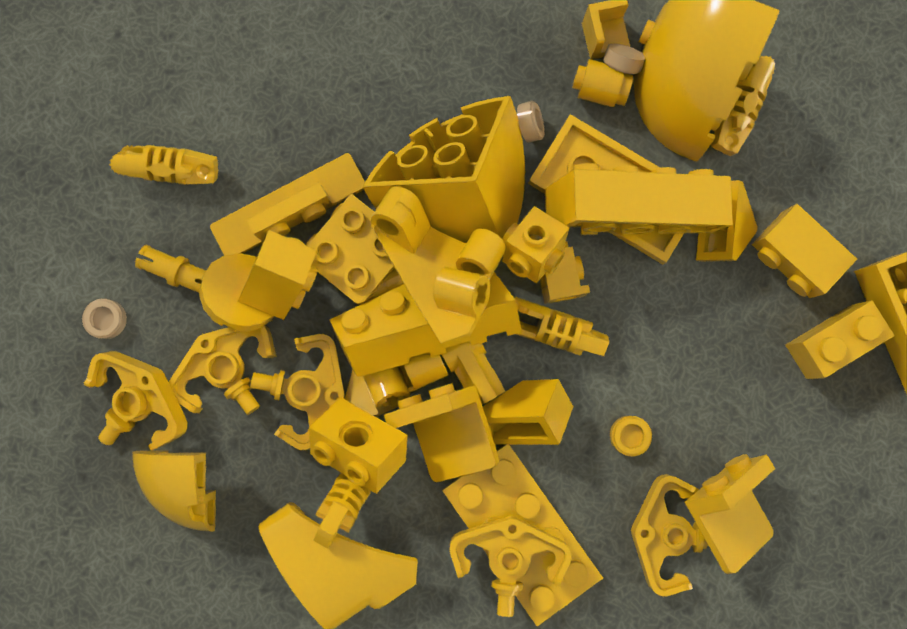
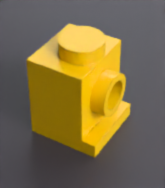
M568 241L565 242L564 249L562 250L565 255L557 269L552 274L546 271L540 279L544 304L581 298L590 293L589 285H580V280L584 279L583 263L580 256H574L573 246L569 247Z

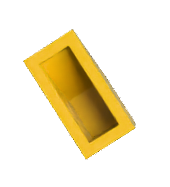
M559 379L523 380L484 405L483 410L495 444L560 445L574 406Z

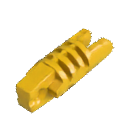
M760 56L757 63L753 64L743 82L738 81L736 87L743 91L727 120H722L720 126L714 132L715 139L711 144V147L728 156L737 154L754 127V122L757 120L759 111L763 106V101L766 99L772 74H774L776 63H774V59L771 56Z
M127 145L120 152L112 156L113 158L109 164L114 173H118V175L143 178L147 181H165L185 185L213 184L218 179V159L216 156L183 148Z
M515 297L519 312L539 318L537 327L520 321L522 332L516 335L580 356L583 351L601 356L605 355L609 345V337L607 334L593 330V322Z
M340 472L333 487L316 512L315 516L323 519L313 541L325 548H329L339 529L349 532L358 517L361 507L372 491L364 486L353 484L346 475Z

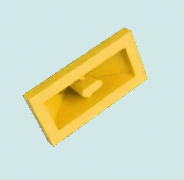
M731 181L733 226L713 233H698L697 261H736L756 234L757 224L742 181Z

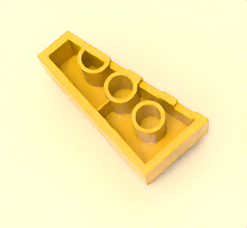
M585 163L575 165L572 171L545 188L546 213L569 228L580 227L581 235H597L598 232L616 230V227H621V234L647 233L654 231V226H658L659 234L713 233L733 226L731 176H717L710 169L693 170L688 174H676V168L672 167L656 168L651 170V172H638V167L633 165L618 166L613 168V170H599L598 164Z
M495 272L490 279L491 289L488 303L471 336L446 346L441 345L405 284L329 319L342 350L357 378L408 364L410 357L421 354H430L431 357L447 353L446 348L468 341H470L471 346L488 342L487 336L506 331L507 336L522 332L516 300Z

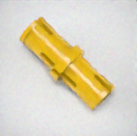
M144 245L140 249L138 254L152 259L153 262L136 257V268L165 278L167 284L173 287L181 285L197 293L200 292L202 277L206 270L190 264L189 259L183 256L175 258L149 245Z

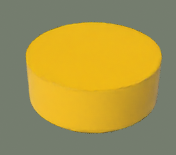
M623 416L613 423L610 430V441L619 453L626 456H638L649 448L652 441V432L648 423L642 418Z

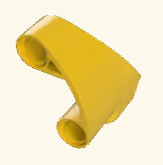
M391 187L370 219L377 238L441 345L446 346L469 338L488 303L491 289L490 279L506 251L504 240L496 233L486 229L474 230L467 243L452 238L431 227L423 206L414 193L403 187Z
M395 268L369 300L404 284ZM430 354L410 357L408 364L358 378L352 369L344 399L377 417L399 407L397 401L409 398L411 392L442 379L449 374L440 355L431 357Z
M289 502L259 523L261 537L280 573L302 605L324 629H335L368 605L370 608L379 609L416 585L417 558L376 549L339 533L336 534L329 548H325L313 541L320 524L307 517L300 507L293 502Z

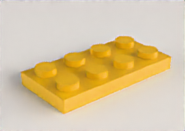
M570 114L528 184L545 194V188L572 171L575 165L585 163L598 164L599 170H613V168L618 166L633 165L638 167V172H651V170L660 167ZM654 226V231L638 234H621V227H616V230L609 231L612 235L662 265L667 263L684 234H659L658 226Z
M505 444L497 450L499 456L497 466L460 476L443 488L442 491L468 528L507 516H515L561 539L567 544L571 551L572 559L559 587L547 578V567L555 562V554L549 550L532 554L528 571L523 577L516 580L523 583V590L519 591L516 597L538 627L601 581L603 577L511 446ZM482 548V549L485 551V553L487 554V556L489 557V552H488V550Z

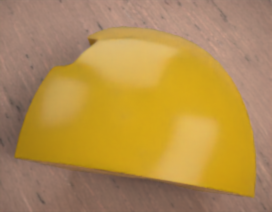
M168 450L133 452V467L137 482L147 500L159 513L172 522L189 529L215 531L216 490H205L206 452L168 453Z

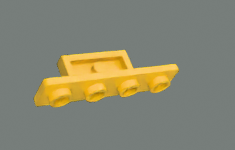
M346 153L212 223L210 229L224 255L243 254L262 244L269 230L285 236L290 232V228L302 222L308 223L320 218L326 213L328 208L346 200L351 193L355 195L363 191L362 186L365 181L351 155Z

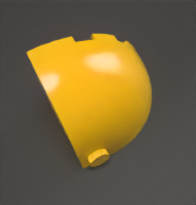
M669 0L662 7L655 22L647 20L638 41L644 44L642 53L646 59L641 72L634 76V96L644 124L661 144L674 153L695 162L703 156L715 139V135L709 133L710 130L716 131L722 120H727L743 91L736 87L738 81L743 82L753 64L757 63L780 10L754 0Z
M511 96L472 103L461 107L463 114L453 117L441 124L438 118H435L409 134L411 142L396 155L394 152L389 151L382 158L362 186L376 209L391 187L399 186L406 188L420 200L431 227L459 241L467 243L471 234L476 229L490 230L503 239L508 228L514 222L518 223L525 187L523 139Z

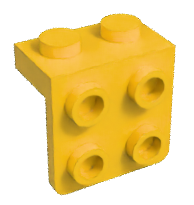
M351 193L343 203L336 207L330 219L318 233L308 240L306 246L317 250L312 266L318 269V273L356 304L361 305L369 300L395 267L371 226L370 219L374 211Z
M453 383L430 390V400L423 401L421 394L397 401L399 410L384 414L386 423L394 428L411 423L414 424L429 475L434 482H441L491 469L499 463L497 449L476 385L455 391Z
M747 454L733 458L725 464V468L721 472L703 482L702 488L685 501L687 508L721 569L726 574L738 572L773 537V528L752 492L761 481L775 470L767 454L754 458H749Z

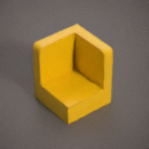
M608 0L588 5L582 27L591 60L604 57L609 44H622L630 47L623 18L629 6L628 0Z

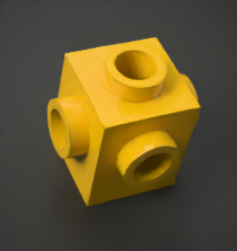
M534 206L520 224L514 222L506 231L503 237L506 251L502 262L507 264V267L515 275L522 278L527 277L537 284L546 271L552 274L561 263L565 255L562 250L565 246L569 227Z

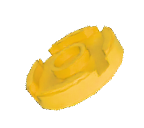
M242 253L224 255L212 262L203 274L199 292L200 300L204 311L217 324L232 327L234 331L247 332L260 329L273 319L274 316L238 302L257 258L256 256Z

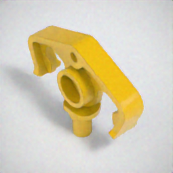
M264 325L257 330L240 332L234 331L232 327H227L198 336L169 380V384L179 404L192 413L200 414L203 409L202 401L199 395L187 393L186 384L192 379L204 376L213 386L221 389L228 388L224 392V396L226 399L237 400L246 415L255 412L260 405L250 392V378L242 379L245 365L239 354V349L247 338L254 336L259 341L257 352L263 358L277 357L269 328Z
M325 334L294 339L298 351L308 353L312 348H320L323 351L324 357L315 371L300 370L293 373L288 379H285V371L280 370L279 374L274 373V376L253 372L250 388L268 391L270 395L274 396V400L278 401L281 394H284L287 402L292 407L306 411L309 427L340 397L344 399L336 346L333 339ZM281 425L274 434L296 449L307 450L310 448L309 429L305 434H297L293 430L292 425Z
M117 351L99 353L92 358L84 386L89 388L102 387L108 381L106 372L109 367H113L122 381V385L113 395L112 408L105 414L107 425L98 436L100 442L105 445H112L120 433L130 432L135 427V422L146 419L151 412L165 417L168 423L166 430L154 432L151 438L152 443L148 445L151 451L163 447L185 434L188 426L187 419L161 369Z
M668 474L660 475L654 480L631 528L632 538L646 582L657 595L663 597L693 589L691 582L684 574L675 573L668 580L661 578L659 571L666 556L682 555L691 546L694 552L701 553L703 549L709 546L696 522H694L692 528L691 524L682 516L669 514L664 500V496L669 490H675L680 498L686 499L690 498L699 489Z
M507 516L454 534L450 541V555L458 578L464 577L470 571L471 561L464 555L466 546L474 544L488 550L489 566L493 574L499 578L492 581V588L496 589L495 593L498 594L497 615L503 617L514 616L515 596L518 595L519 591L523 590V583L516 580L523 577L528 571L532 554L547 550L555 554V562L547 567V578L558 587L561 585L572 559L571 551L565 542L515 516Z

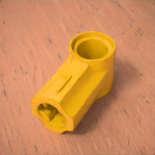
M470 341L447 347V353L441 354L451 373L455 372L463 388L476 385L482 405L505 392L495 370L484 355L487 352L482 343L471 346Z

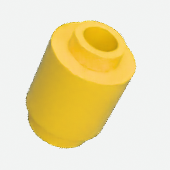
M588 59L586 66L578 65L572 88L579 90L577 97L579 99L613 108L615 104L625 106L634 75L614 70L606 63Z

